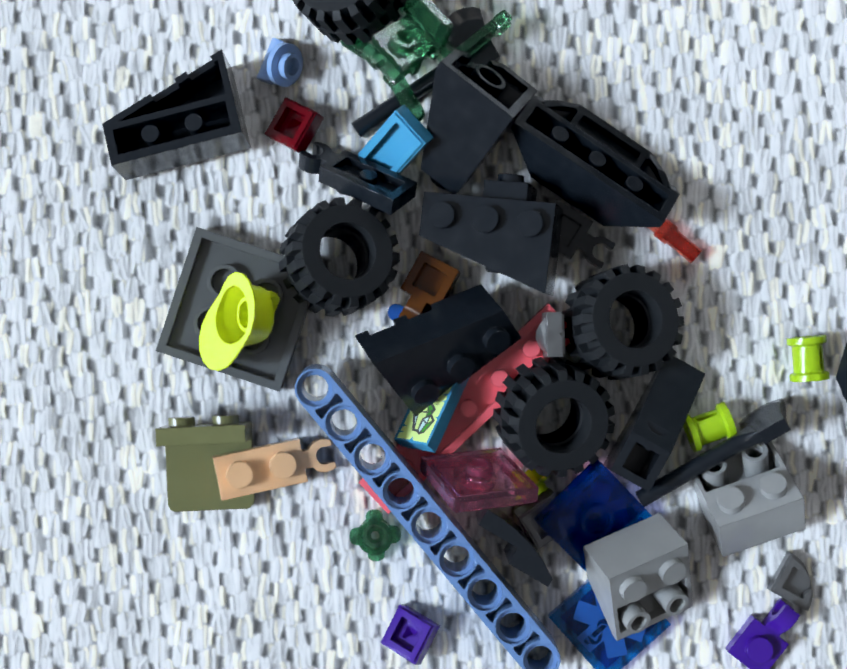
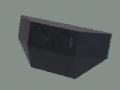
M532 96L511 126L531 178L603 226L660 227L680 195L675 186L670 185L666 173L649 150L580 104L559 100H544L543 97Z

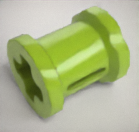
M826 335L786 338L787 345L792 348L793 373L789 375L790 381L811 382L830 379L829 372L824 369L823 344L827 342Z
M724 402L717 403L714 410L694 417L688 415L683 425L693 452L702 450L704 445L723 438L728 439L737 434L732 415Z

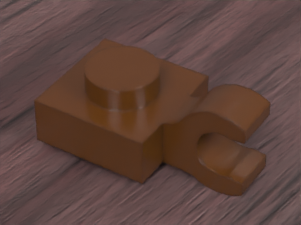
M421 251L400 288L403 292L410 295V298L399 317L406 315L408 319L425 313L431 304L448 298L461 274L460 271Z

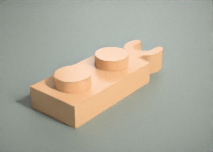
M294 438L212 456L221 500L224 501L308 482L306 469L314 468L319 472H329L335 469L336 464L334 461L320 463L316 457L317 451L320 448L332 445L331 440L319 438L312 441L307 449H301L300 439Z

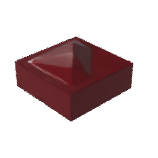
M285 97L265 135L300 154V151L307 150L324 117L316 111Z

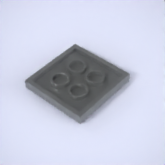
M196 227L156 351L208 368L203 363L199 352V335L202 322L219 295L227 277L234 272L244 273L250 279L252 285L273 291L280 297L274 315L273 329L269 337L264 341L243 347L234 362L228 368L218 372L280 392L282 391L310 302L305 300L299 304L293 298L298 293L294 287L286 289L283 280L288 277L287 271L280 272L279 262L285 257L284 255Z

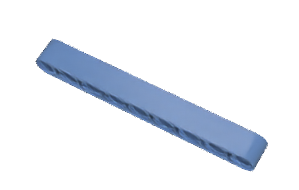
M311 364L304 368L295 383V395L298 401L522 669H559L561 663L560 653L551 633L429 486L420 478L418 473L411 467L405 457L398 451L336 374L322 364ZM311 375L322 376L328 383L327 393L318 397L310 395L304 388L305 379ZM343 409L351 411L357 418V424L349 430L338 429L332 421V415L335 412ZM368 444H376L383 448L385 456L380 462L371 464L362 459L360 455L361 449ZM397 478L407 479L413 485L412 491L405 497L393 495L388 489L389 484ZM425 512H433L441 520L437 527L426 530L418 526L416 523L417 518ZM453 546H461L468 550L467 556L460 562H450L444 555ZM487 579L495 583L494 589L487 595H479L472 591L473 586L480 580ZM508 613H517L522 616L521 622L515 627L508 628L500 624L501 619ZM537 646H544L549 649L548 654L540 660L528 657L529 652Z

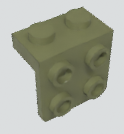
M238 414L212 416V423L195 424L194 416L168 418V425L155 429L156 447L165 446L168 507L172 511L247 509L255 503V494L224 501L221 500L212 456L253 448L252 421L239 422Z

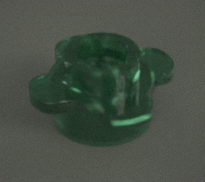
M372 509L366 513V520L359 527H355L350 531L349 538L353 545H359L364 552L368 553L370 560L380 561L385 557V551L390 545L399 542L401 530L398 526L390 525L383 519V513L380 510ZM377 531L380 536L378 539H373L371 533Z

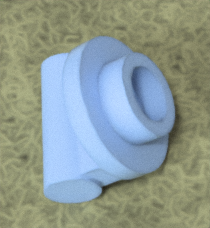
M272 38L257 79L270 85L275 84L282 87L294 84L303 68V58L299 48L294 44Z

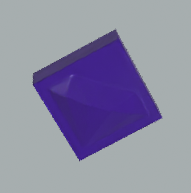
M400 604L380 643L411 663L421 665L440 625L411 607Z

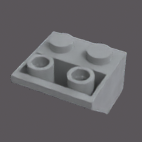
M772 441L767 444L761 442L747 448L692 480L707 526L722 557L806 529L804 497Z
M660 513L583 546L587 578L612 635L617 641L639 633L645 628L668 617L678 615L693 606L688 543Z

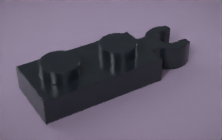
M315 142L313 143L312 154L304 150L300 151L299 168L311 174H319L318 182L336 189L340 194L360 200L380 212L392 215L416 196V181L347 150L336 154L332 152L328 145Z

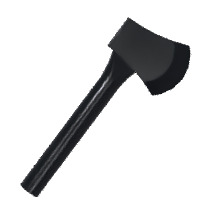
M462 8L453 12L445 19L440 28L439 38L453 49L470 53L472 57L470 62L487 65L489 60L496 62L500 60V55L486 30L480 8ZM436 68L352 122L351 124L360 138L385 122L402 105L408 107L432 91Z
M783 399L768 402L749 413L738 423L742 429L741 431L657 479L650 492L643 488L636 491L635 493L643 507L741 451L761 442L767 444L790 431Z

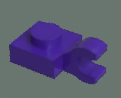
M779 599L762 622L751 614L725 649L749 669H770L789 645L780 635L788 631L796 623L800 615L786 602Z

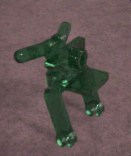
M407 0L404 7H399L400 19L374 34L372 44L370 42L363 43L359 38H357L355 45H346L342 40L340 42L342 46L368 62L374 70L379 69L384 74L383 80L392 89L400 105H405L421 121L425 116V111L405 76L417 74L423 60L430 58L432 61L437 59L440 62L452 52L446 48V43L452 32L453 24L431 0ZM502 10L456 49L473 55L493 37L503 34L511 26L512 16L506 10Z

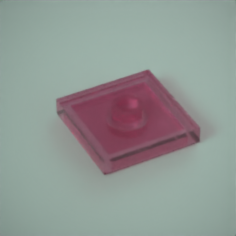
M501 448L421 457L420 471L455 513L537 502L539 487Z

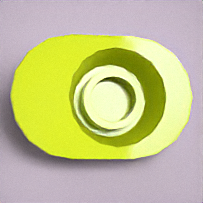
M234 272L229 275L201 325L199 352L203 363L209 369L221 371L228 368L234 362L243 347L258 344L267 339L272 332L275 311L280 301L278 294L265 290L260 286L252 285L250 279L244 273Z

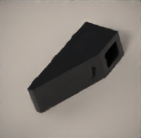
M675 356L672 360L663 361L665 366L654 373L603 464L612 472L650 492L674 448L705 376V373Z

